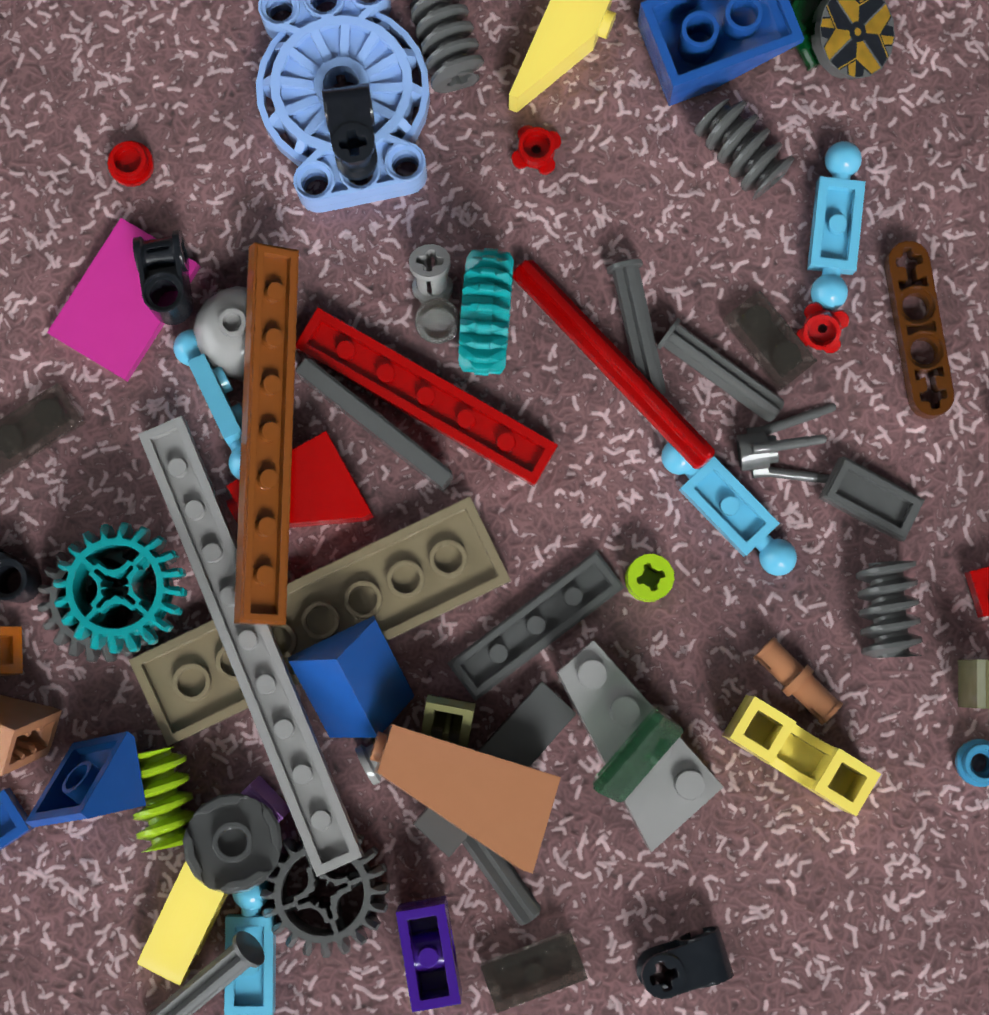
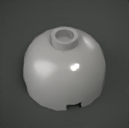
M240 286L221 289L207 298L196 314L193 332L200 353L205 354L212 368L222 367L227 377L244 380L247 288Z

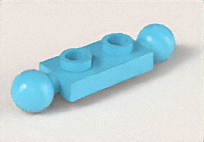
M848 141L837 142L827 150L825 166L832 177L820 176L816 181L807 270L822 271V276L817 278L811 287L812 301L820 303L824 309L831 311L840 308L848 296L847 284L840 275H853L857 271L866 181L850 180L851 176L861 166V152L855 144Z
M193 329L185 330L174 341V354L182 364L190 367L220 432L232 451L228 461L229 469L233 476L240 480L242 406L240 403L231 406L226 393L232 391L233 387L227 375H225L222 367L212 368L205 354L200 353Z
M668 442L662 450V463L669 472L676 475L685 474L689 479L679 489L689 502L743 557L747 556L756 547L760 552V564L767 573L782 576L792 571L797 562L796 550L787 540L773 539L769 535L780 523L715 456L703 467L694 469Z
M268 881L263 882L248 892L232 894L234 902L241 908V914H228L225 917V950L232 945V939L239 931H245L254 936L260 943L264 951L265 960L257 968L249 967L224 988V1015H274L276 935L273 934L271 929L276 924V915L265 918L261 914V907L266 904L268 899H263L260 896L263 889L270 888Z

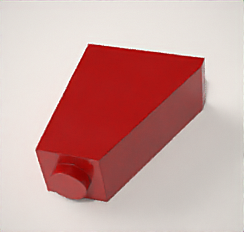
M327 431L292 449L289 528L367 522L375 518ZM239 479L226 485L232 495V498L228 499L226 503L237 523Z

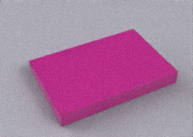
M120 218L47 333L128 382L165 323L160 322L144 303L139 272L133 252L134 237L141 236L144 240L156 238ZM189 258L188 272L191 283L201 267L197 262ZM165 292L160 297L158 306L166 307L175 302L178 292Z

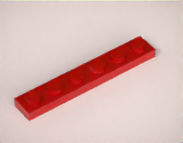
M318 307L296 342V351L533 487L537 484L558 448V444Z

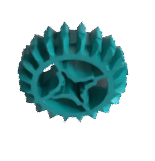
M484 248V250H472L466 257L458 351L459 366L463 372H473L474 375L488 376V374L500 375L505 369L514 259L510 252Z
M122 522L118 527L117 535L111 525L103 524L100 528L101 540L94 533L87 531L83 533L85 549L75 544L68 546V551L75 557L73 563L62 560L57 563L58 568L67 571L68 575L66 580L56 579L53 582L54 588L66 590V596L57 598L54 604L57 608L70 607L71 609L61 619L63 625L71 626L80 622L75 629L74 638L84 640L91 635L90 648L101 650L107 642L110 653L120 654L124 641L130 652L140 651V635L149 645L158 643V635L154 630L155 626L164 632H170L173 629V625L165 618V615L168 612L180 616L183 612V608L171 603L173 595L178 597L187 596L186 588L174 586L173 583L174 580L185 577L186 571L182 568L169 569V566L177 561L179 554L174 550L161 554L167 543L164 537L157 536L149 542L151 537V530L149 528L141 526L133 536L132 525ZM134 549L140 553L134 561L127 560L124 565L117 569H113L100 561L102 557L116 550ZM150 565L156 577V595L153 604H151L152 601L148 599L143 590L144 580L150 573L147 570ZM89 575L95 580L98 588L97 595L91 603L92 610L86 598V583ZM109 577L124 581L128 580L129 584L124 586L129 587L127 594L133 599L113 596V592L117 590L112 589L114 582ZM125 606L142 616L134 624L123 628H111L102 623L107 615H114Z

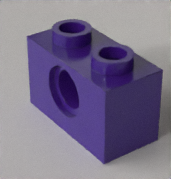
M447 896L399 904L396 910V917L412 1012L461 1004L462 986Z

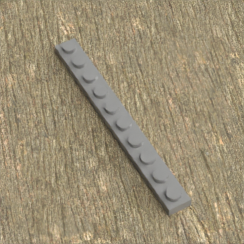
M181 415L138 434L316 877L365 856L271 626L234 623L237 543L186 419Z

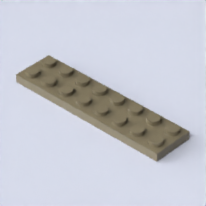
M469 496L288 583L286 625L270 626L296 686L300 682L288 661V657L372 616H375L386 640L389 641L511 582V579ZM213 620L129 660L167 746H172L248 709Z

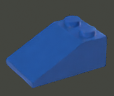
M646 0L640 3L637 25L669 106L712 91L803 43L805 39L789 0Z

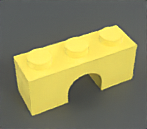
M746 695L722 736L842 811L857 816L881 774L842 749L831 746L799 727L795 720L756 696Z

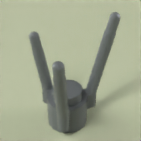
M830 403L764 426L746 428L747 434H740L736 437L740 470H752L753 479L774 477L826 483L830 476L829 474L770 467L771 463L779 462L778 451L824 444L827 441L825 435L804 436L777 440L775 435H767L832 413L836 410V405Z

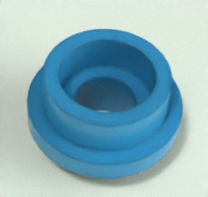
M969 740L956 753L955 767L957 773L962 780L970 785L977 787L989 786L988 740ZM980 753L986 758V767L982 771L977 772L973 769L971 761L976 754Z

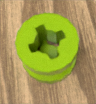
M644 554L636 558L629 565L625 574L627 590L635 599L643 602H655L666 596L672 589L675 580L674 570L670 563L662 556L656 554Z

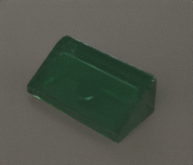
M654 707L596 774L593 781V789L616 802L625 801L682 735L683 728L662 709Z

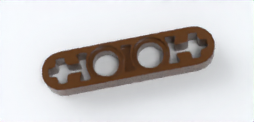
M904 241L898 243L887 254L884 261V270L908 403L911 410L917 416L924 419H933L941 416L951 408L954 402V389L930 257L927 250L921 244L915 241ZM903 253H907V257L910 260H917L918 263L911 270L912 284L922 281L923 286L913 285L900 290L899 285H904L908 281L905 267H897L896 262L903 256ZM910 296L920 298L926 306L924 318L919 320L909 318L903 311L904 299ZM925 341L931 345L934 351V358L930 364H919L912 358L911 346L913 342ZM937 369L939 375H934L930 378V385L934 393H941L942 400L935 403V409H931L929 402H922L920 399V395L927 391L926 377L916 380L915 374H926Z

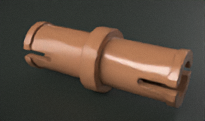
M775 637L770 639L753 657L784 686L781 691L787 697L793 695L819 720L818 722L821 725L826 723L842 707L843 703L840 700L838 701L812 675L814 670L808 664L803 667Z

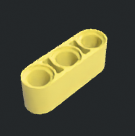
M185 861L142 950L138 965L181 987L191 971L188 968L195 955H199L228 894L213 891L195 879Z

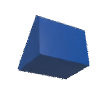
M375 616L288 657L293 671L330 738H376L378 731L383 733L414 697L413 691Z
M129 731L72 743L25 822L31 827H39L89 819L146 806L135 737Z

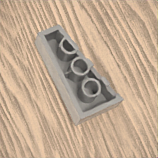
M593 640L561 667L556 674L646 847L653 852L724 786Z

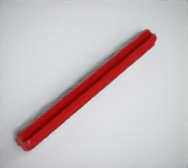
M524 260L513 272V279L694 469H699L706 465L715 454L714 448L533 260Z

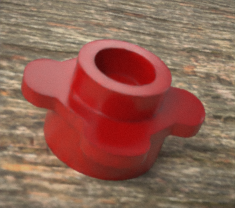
M530 125L521 127L517 133L519 139L518 149L513 152L511 157L513 165L518 169L525 167L537 169L542 175L552 173L555 169V161L553 160L555 150L561 146L560 135L555 131H548L541 127H532ZM537 146L541 151L535 154L532 151L533 147Z
M818 302L808 304L804 310V315L806 316L804 325L796 333L797 341L802 346L809 345L816 350H824L826 353L838 351L841 347L840 337L842 329L849 324L848 314L841 309L837 311L824 309ZM821 324H825L827 326V330L821 332L819 331L818 326Z

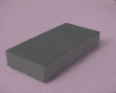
M844 456L838 458L818 498L900 542L905 541L925 501Z

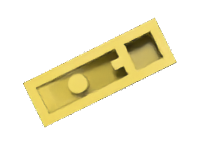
M550 0L509 93V110L516 113L519 112L593 51L598 37L607 39L616 17V13L610 11L612 0Z

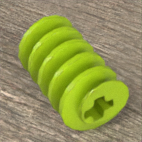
M174 747L138 753L146 806L133 814V820L148 822L149 826L138 832L136 839L151 841L152 846L142 852L183 845L186 831L184 825L189 823L195 814L194 811L184 810L180 807L192 800L193 794L177 789V787L187 782L190 776L187 773L174 770L175 767L187 760L184 754L172 753L171 749Z

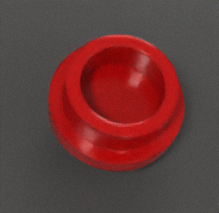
M124 141L117 144L108 157L107 164L111 176L124 186L135 187L145 183L151 177L154 170V159L151 152L145 145L137 141Z

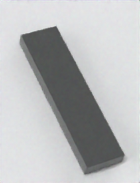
M305 358L295 370L303 382L442 492L453 481V474L450 469L312 360Z
M596 550L447 664L476 701L625 587Z
M541 681L478 751L530 767L577 713ZM426 808L412 823L447 857H450L469 836L429 808Z

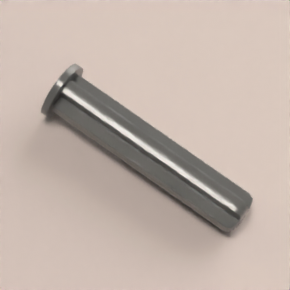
M630 259L608 266L606 270L607 274L613 275L632 364L663 395L666 392V387L639 270L643 266L642 259Z
M677 318L657 345V348L659 350L662 347L666 348L766 422H771L775 419L784 406V400L681 326L679 323L682 320Z
M468 836L462 844L518 924L525 925L534 920L540 914V905L513 866Z
M239 931L233 936L231 946L149 1015H193L249 967L257 968L264 962L265 955L260 943L250 933Z

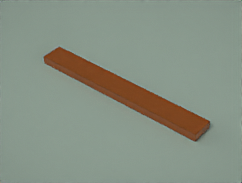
M257 242L249 246L234 623L282 626L286 625L299 250Z

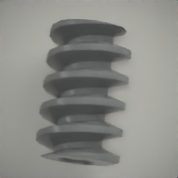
M412 0L410 3V17L416 25V37L422 42L420 50L424 58L427 59L426 67L428 73L432 76L430 83L432 89L438 93H449L476 84L480 76L474 74V71L483 66L484 59L481 55H470L478 49L479 42L476 38H466L474 30V26L470 21H462L468 16V7L464 4H457L461 0Z
M728 98L717 104L702 118L695 127L694 133L698 137L709 134L705 146L710 151L721 148L717 155L719 163L726 164L734 161L729 168V174L733 178L745 175L740 186L743 191L747 192L758 188L753 196V201L767 192L787 173L794 161V157L791 155L778 161L776 156L783 146L782 143L777 142L766 147L764 142L771 130L765 128L755 133L752 129L759 116L754 114L743 119L740 115L745 109L747 102L742 100L731 105Z
M888 561L867 564L869 565L868 568L856 573V579L869 583L870 587L857 592V597L871 602L872 605L858 611V614L861 618L873 621L872 625L860 630V635L873 639L874 644L862 648L861 654L871 658L923 656L909 651L910 647L923 642L921 636L908 632V628L921 623V618L906 613V609L920 604L919 598L905 595V590L918 585V580L903 574L904 571L917 566V561Z

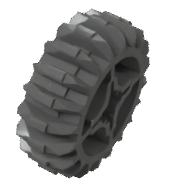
M74 541L71 543L78 545L83 549L86 548V546L82 542ZM134 549L116 550L102 557L100 561L106 565V560H114L124 565L127 560H135L137 551ZM64 552L56 554L58 562L62 560L73 563L75 557L72 558ZM52 567L44 569V573L54 580L67 579V571ZM151 567L147 569L150 573L144 580L143 590L148 599L152 601L151 604H153L154 595H156V585H152L151 581L155 580L156 577ZM89 575L86 583L87 600H94L98 588L95 580ZM53 582L51 586L44 584L38 587L40 593L50 595V601L42 602L37 608L39 612H52V617L47 619L42 626L45 630L50 631L60 628L53 639L56 645L63 646L70 641L68 654L78 657L85 650L86 661L97 662L101 652L106 662H115L117 660L118 654L109 652L107 642L101 650H94L90 648L91 636L84 640H77L73 636L77 625H63L61 619L71 609L70 607L57 608L54 601L59 597L66 596V590L54 588ZM115 583L113 584L112 589L117 590L113 594L133 599L127 594L129 587H118ZM88 603L90 609L92 610L93 607L91 606V603ZM120 609L114 615H107L102 623L111 628L118 626V613ZM135 611L126 626L134 624L142 616ZM140 635L141 645L147 646L148 643ZM124 641L121 653L129 657L134 655L135 652H130Z
M359 833L356 836L361 845L365 837ZM289 836L282 842L289 856L281 852L277 864L280 869H274L266 880L275 883V885L263 889L260 893L261 898L274 899L275 901L274 904L269 905L262 911L263 916L267 918L278 914L281 919L272 927L271 931L273 934L277 935L285 927L288 928L292 933L287 938L285 945L292 948L299 938L306 940L303 946V955L306 956L311 955L315 948V943H321L323 958L331 956L333 942L335 941L343 955L349 953L351 943L348 936H351L360 945L366 943L368 937L362 925L376 931L381 924L379 919L370 912L385 913L388 909L386 901L375 898V895L385 894L390 891V883L375 882V877L384 874L387 871V866L385 863L377 864L373 867L369 864V861L377 855L378 849L373 846L364 853L365 856L352 861L351 863L357 869L354 872L350 871L339 874L330 871L316 877L301 837L302 845L300 846L295 839ZM305 856L309 866L306 869L309 879L308 885L297 893L288 896L287 882L291 869L300 858ZM319 878L327 879L326 885L330 881L335 886L342 884L332 894L330 902H324L323 897L319 900L316 895L308 897L319 886ZM363 884L364 899L361 910L354 919L345 924L342 917L341 897L343 894L352 891L354 887ZM305 908L317 910L322 915L324 922L329 923L331 929L317 928L305 923L296 915L294 910L298 909L299 911Z

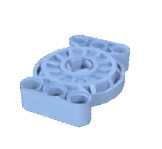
M259 0V14L267 34L273 40L270 42L259 65L256 80L257 106L266 131L282 154L299 166L293 176V184L302 205L307 210L321 213L418 192L427 180L425 155L422 149L414 143L417 141L426 123L430 104L428 70L419 47L409 33L388 17L391 11V0H376L372 3H366L361 0ZM323 2H333L336 4L332 10L327 12L316 10ZM287 10L292 12L285 20L276 21L272 19L279 11ZM398 41L405 46V48H402ZM416 66L421 76L422 87L413 83L412 71ZM338 75H345L346 82L356 85L369 83L375 120L373 129L378 161L377 167L372 174V179L365 185L352 184L350 182L351 179L344 177L339 172L332 149L330 132H328L322 89H329L338 84L336 78ZM266 97L272 99L275 111L270 117L267 113ZM419 106V111L412 125H410L413 109ZM286 133L295 145V149L283 141L279 135ZM359 148L351 149V156L359 155ZM403 162H411L418 166L417 171L409 176L398 175L395 169ZM315 180H323L328 183L327 188L318 195H311L305 192L307 186Z

